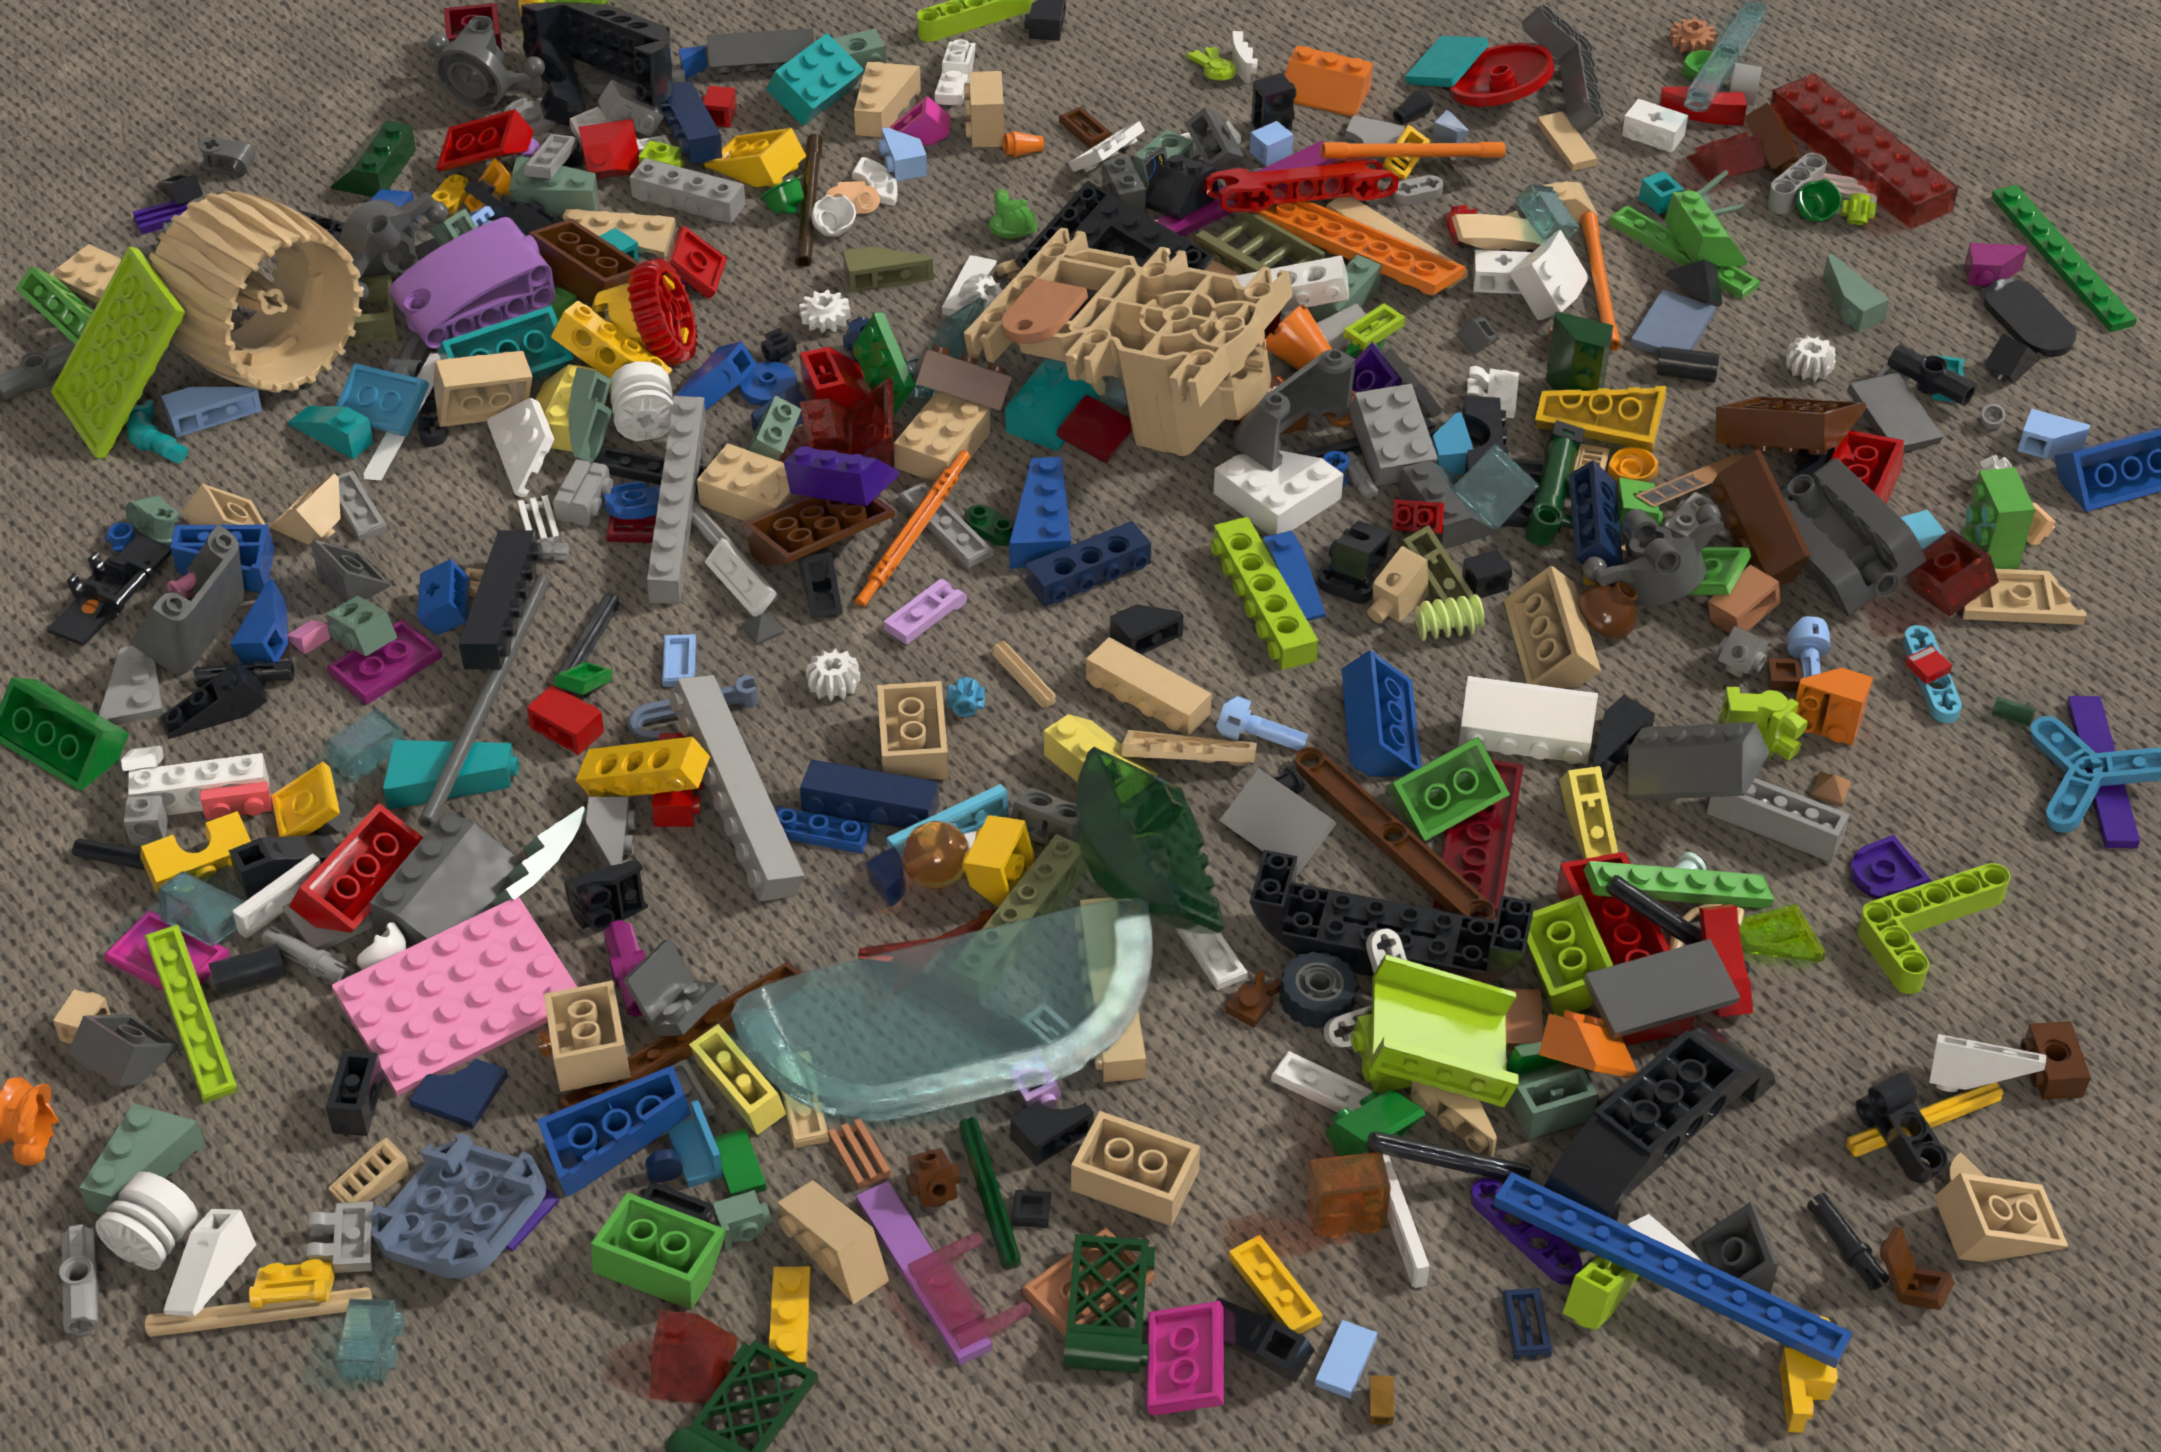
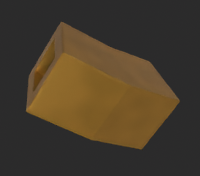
M1370 1375L1368 1389L1369 1424L1393 1425L1394 1376Z

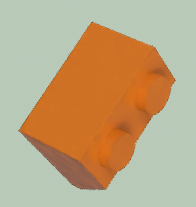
M1564 1010L1563 1016L1548 1015L1539 1055L1591 1071L1630 1079L1638 1073L1622 1037L1612 1039L1602 1018Z

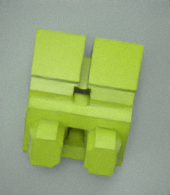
M1726 687L1721 706L1722 710H1720L1717 724L1755 722L1770 752L1767 758L1777 753L1789 761L1800 751L1802 743L1796 739L1804 733L1808 721L1796 714L1799 703L1792 698L1787 700L1778 691L1768 690L1762 694L1740 693L1739 687Z

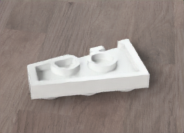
M1140 121L1126 126L1068 163L1074 172L1081 169L1088 172L1099 166V162L1118 154L1120 148H1126L1137 142L1136 137L1145 130Z

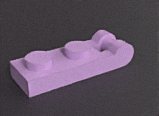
M940 579L884 620V630L907 645L952 610H958L967 601V595L959 589L953 590L950 583Z

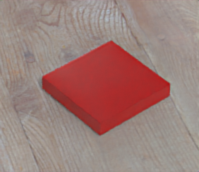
M683 225L676 232L666 262H669L671 267L676 269V275H680L681 279L705 297L712 298L716 293L727 258Z

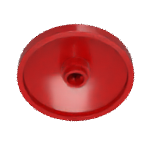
M1508 43L1487 48L1453 87H1449L1450 95L1461 104L1475 107L1496 106L1524 98L1542 88L1553 76L1555 66L1552 54L1547 48L1533 43Z

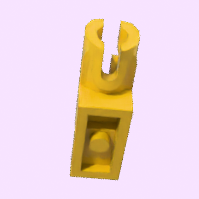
M1819 1316V1317H1821V1318H1823V1319L1829 1321L1828 1318H1825V1317H1823V1316ZM1784 1347L1779 1370L1788 1432L1803 1433L1807 1419L1813 1418V1400L1830 1399L1838 1381L1837 1368H1833L1793 1348Z

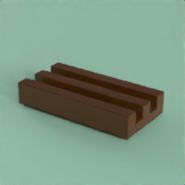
M1082 107L1059 116V123L1089 149L1112 135L1108 129ZM1075 116H1079L1083 121L1081 122ZM1089 126L1093 128L1098 133V135H1096L1092 130H1090Z

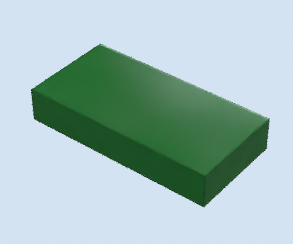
M583 662L556 675L554 686L583 695L609 683L612 679L613 671L609 668Z
M746 1129L714 1137L720 1152L722 1174L730 1197L755 1190V1193L766 1191V1182Z

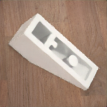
M1938 1034L1929 1083L1937 1084L1936 1088L1947 1092H1957L1958 1089L1967 1090L2043 1071L2046 1065V1055Z

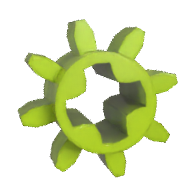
M1852 193L1849 195V200H1843L1841 216H1847L1846 223L1867 225L1868 219H1874L1876 203L1870 202V195Z

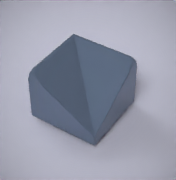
M1445 110L1434 122L1432 138L1444 143H1460L1469 134V130L1449 110Z

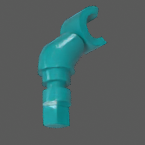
M153 399L146 400V403L143 405H135L127 423L124 424L127 426L128 440L142 451L150 450L175 463L182 462L186 458L189 448L177 443L174 437L163 434L158 430V427L152 424L155 415Z

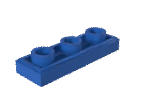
M780 806L775 808L788 840L863 854L872 830L871 823Z

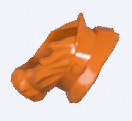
M21 1076L19 1078L7 1079L0 1091V1144L14 1141L12 1152L15 1162L24 1166H32L42 1163L45 1159V1150L50 1143V1138L54 1137L52 1131L53 1124L58 1123L59 1119L49 1105L51 1099L50 1086L42 1083L34 1087Z

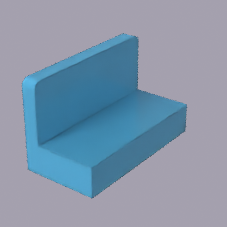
M698 1100L691 1102L693 1118L682 1121L666 1131L673 1150L680 1155L683 1165L682 1173L688 1188L723 1177L720 1152Z

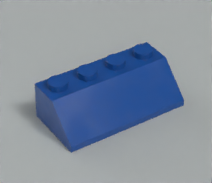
M2161 427L2054 455L2060 483L2084 512L2161 491Z
M1369 650L1341 668L1345 703L1344 712L1347 725L1346 735L1349 747L1348 758L1356 770H1361L1369 777L1405 776L1421 767L1412 680Z

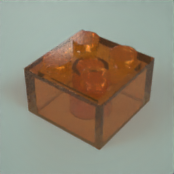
M1372 1152L1309 1161L1306 1204L1314 1237L1337 1238L1344 1233L1360 1231L1364 1234H1372L1386 1228L1391 1186L1382 1153Z

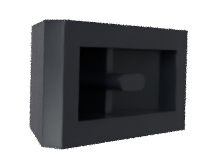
M1701 260L1668 270L1665 274L1666 277L1706 303L1716 307L1722 305L1716 264Z

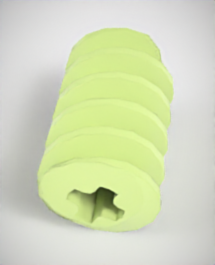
M1473 594L1469 599L1465 596H1459L1457 601L1450 597L1444 603L1440 599H1435L1432 605L1429 601H1422L1420 607L1417 605L1415 609L1416 627L1422 641H1426L1428 631L1431 632L1433 639H1438L1439 630H1443L1445 637L1450 638L1452 628H1455L1458 636H1462L1463 629L1466 626L1469 633L1473 635L1475 634L1476 625H1479L1481 629L1484 628V611L1481 599L1478 595Z

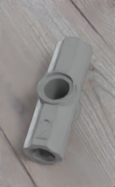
M81 1224L70 1226L66 1232L61 1234L62 1265L59 1270L63 1283L64 1330L66 1333H72L77 1336L89 1335L94 1329L99 1327L98 1292L100 1290V1283L97 1277L96 1232L94 1228H88Z

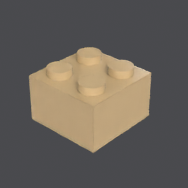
M969 72V83H964L966 138H971L972 147H1002L1004 135L1002 72Z

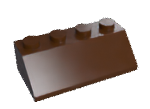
M1756 450L1719 472L1710 486V496L1720 509L1723 524L1727 530H1730L1735 541V547L1749 548L1751 558L1746 566L1752 565L1778 580L1779 586L1794 581L1811 554L1761 450Z

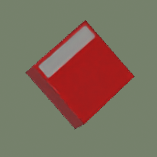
M1933 646L1908 656L1905 663L1925 684L1949 674L1952 669V664Z

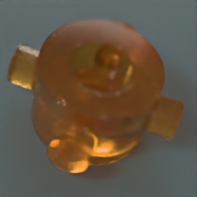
M541 1030L536 1035L540 1055H549L552 1053L550 1033L546 1032V1030Z

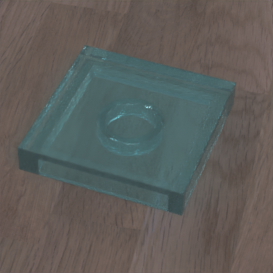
M1494 444L1452 489L1497 530L1539 485Z

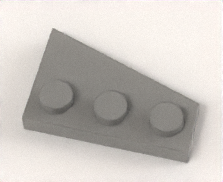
M134 646L120 648L99 716L114 725L163 715L156 662Z

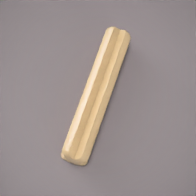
M1000 641L998 644L993 645L992 655L1042 708L1046 709L1055 704V693L1005 641Z

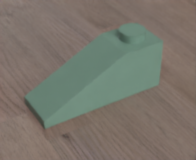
M1832 253L1827 255L1823 277L1838 314L1844 323L1851 325L1860 332L1884 321L1889 299Z

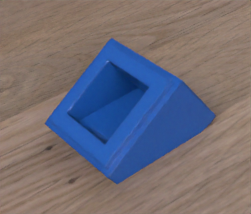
M705 45L679 49L680 67L685 70V79L707 68Z

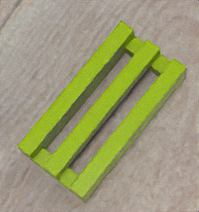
M1383 303L1344 328L1343 338L1346 340L1352 338V344L1355 346L1360 344V349L1364 351L1371 342L1377 344L1402 328L1405 324V316Z

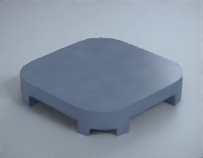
M456 1134V1141L445 1143L435 1149L430 1143L420 1152L425 1161L422 1167L387 1208L375 1205L369 1216L373 1222L372 1236L384 1256L393 1261L446 1278L460 1279L483 1271L497 1259L542 1202L546 1194V1182L530 1154L523 1151L517 1158L473 1145L469 1135Z

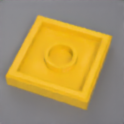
M323 761L271 795L279 837L308 836L340 814L331 768Z

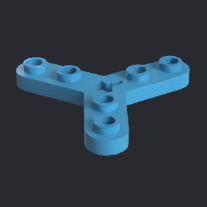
M2039 717L2030 726L2031 741L2066 773L2046 810L2047 825L2056 832H2071L2079 826L2101 786L2161 780V748L2095 753L2064 723L2055 717ZM2084 768H2091L2093 773H2087Z

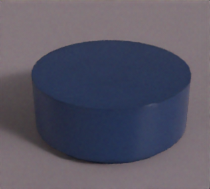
M658 1150L652 1153L645 1161L647 1176L650 1181L655 1183L676 1179L683 1171L680 1155L674 1150Z

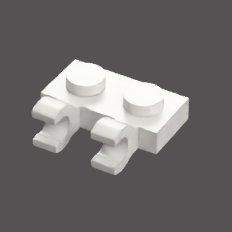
M1470 366L1469 377L1472 378H1468L1467 396L1500 398L1501 410H1506V418H1514L1519 373L1490 369V373L1487 374L1479 366Z

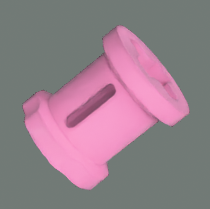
M189 572L177 581H169L167 583L169 593L180 594L186 599L196 595L197 593L192 590L196 582L194 573L191 574Z

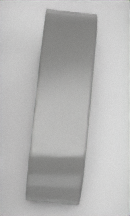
M1434 175L1399 181L1398 190L1393 193L1392 197L1400 205H1411L1435 200L1442 196L1444 183L1441 178Z

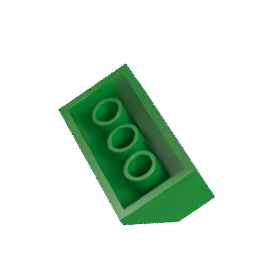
M11 677L0 704V743L79 791L86 788L119 760L129 733L36 679Z

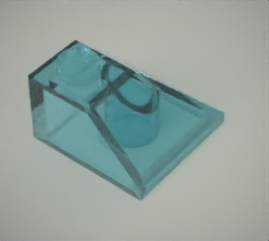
M184 871L159 887L160 920L172 926L178 924L181 931L211 947L237 929L232 911L245 902L244 899L205 879Z

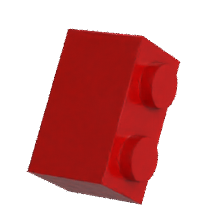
M553 684L527 707L531 729L577 755H580L604 733L602 712L596 706L581 701L571 692L563 691Z

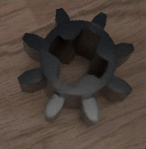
M781 328L764 334L766 340L761 342V350L768 362L775 360V362L783 364L793 360L791 353L797 351V346L790 332L782 333Z

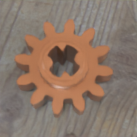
M1683 18L1681 24L1674 22L1669 36V40L1672 41L1671 46L1680 47V53L1686 51L1690 54L1691 52L1705 49L1712 51L1717 39V33L1714 32L1715 26L1707 27L1706 20L1700 21L1696 18L1690 20Z

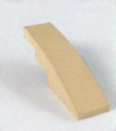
M1455 214L1452 217L1458 240L1483 250L1500 251L1503 248L1518 252H1526L1528 249L1536 250L1552 236L1548 225L1527 219L1488 214Z

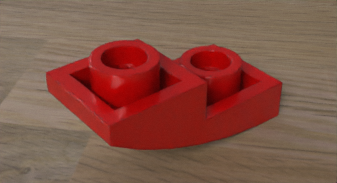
M1394 499L1392 530L1417 532L1429 525L1434 533L1442 534L1444 503Z

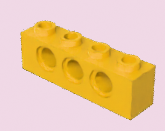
M579 300L563 312L551 335V338L592 368H597L599 373L608 378H611L615 371L624 365L637 361L651 362L659 365L667 372L668 377L672 372V369L664 364L660 358L646 351L637 341L630 339L619 331L615 325L604 320L593 312L589 306L581 303Z
M693 737L588 749L575 781L585 790L589 797H629L698 789L710 756Z

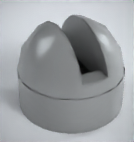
M1988 404L1982 409L1980 416L1981 424L1984 428L1996 430L2004 423L2006 413L2000 405ZM1990 413L1996 414L1995 422L1989 421Z

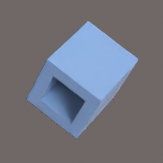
M1278 121L1252 131L1250 136V153L1265 166L1273 164L1292 155L1293 134Z

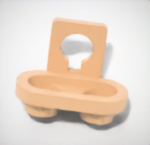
M865 181L838 182V186L830 188L825 196L829 194L832 197L845 195L855 205L856 214L872 213L880 204L877 190L867 186Z

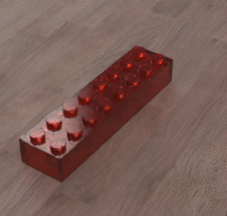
M1816 73L1773 89L1770 106L1781 116L1788 130L1814 152L1825 157L1827 162L1841 174L1853 177L1858 181L1857 185H1862L1868 189L1867 193L1874 194L1879 205L1910 230L1953 212L1959 187Z

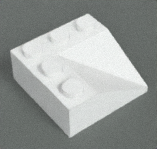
M1281 450L1279 452L1283 455L1282 465L1274 471H1270L1246 454H1240L1215 468L1214 494L1244 517H1249L1252 523L1268 535H1274L1294 530L1342 498L1343 473L1322 458Z

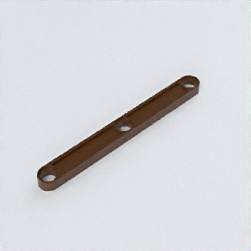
M1305 747L1296 753L1295 766L1301 777L1447 911L1465 916H1470L1475 912H1484L1489 916L1485 920L1495 921V908L1488 899L1326 754L1315 747ZM1312 759L1316 760L1318 764L1308 767L1304 766L1302 762ZM1388 834H1398L1401 836V839L1391 842L1387 841L1384 837Z

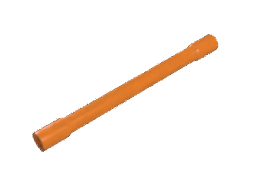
M1322 142L1320 146L1322 159H1346L1348 157L1504 158L1506 153L1504 142Z
M1585 212L1580 220L1583 236L1586 240L1600 322L1614 325L1610 351H1617L1621 344L1612 309L1599 238L1598 219L1594 212Z

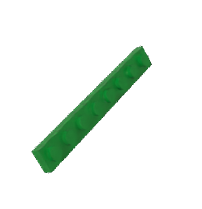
M2018 185L1992 191L1991 198L2109 332L2135 326L2137 318Z

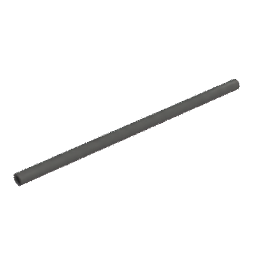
M543 575L536 576L530 588V596L524 600L523 617L519 618L517 622V635L512 637L510 656L505 658L502 670H490L419 817L418 824L424 829L430 830L434 828L549 587L550 581Z

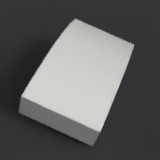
M1233 31V63L1237 67V73L1245 83L1251 84V74L1257 75L1258 59L1252 58L1253 48L1248 47V42H1243V31Z

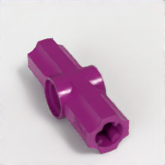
M623 920L610 923L608 928L603 930L607 951L610 955L609 963L612 976L615 978L616 988L619 987L627 1015L642 1016V1012L624 983V978L646 958L645 953L639 949L632 923H626Z

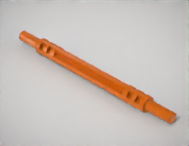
M961 450L949 468L941 472L868 575V582L854 600L856 604L865 607L877 589L885 585L959 480V473L971 458L967 451Z

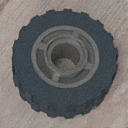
M1325 952L1300 954L1296 959L1288 962V967L1284 968L1279 990V1001L1283 1005L1285 1014H1288L1294 1022L1297 1021L1305 1027L1311 1026L1321 1029V1027H1325V1024L1331 1018L1352 1011L1358 981H1356V975L1350 969V965L1341 961V958L1337 956H1331Z

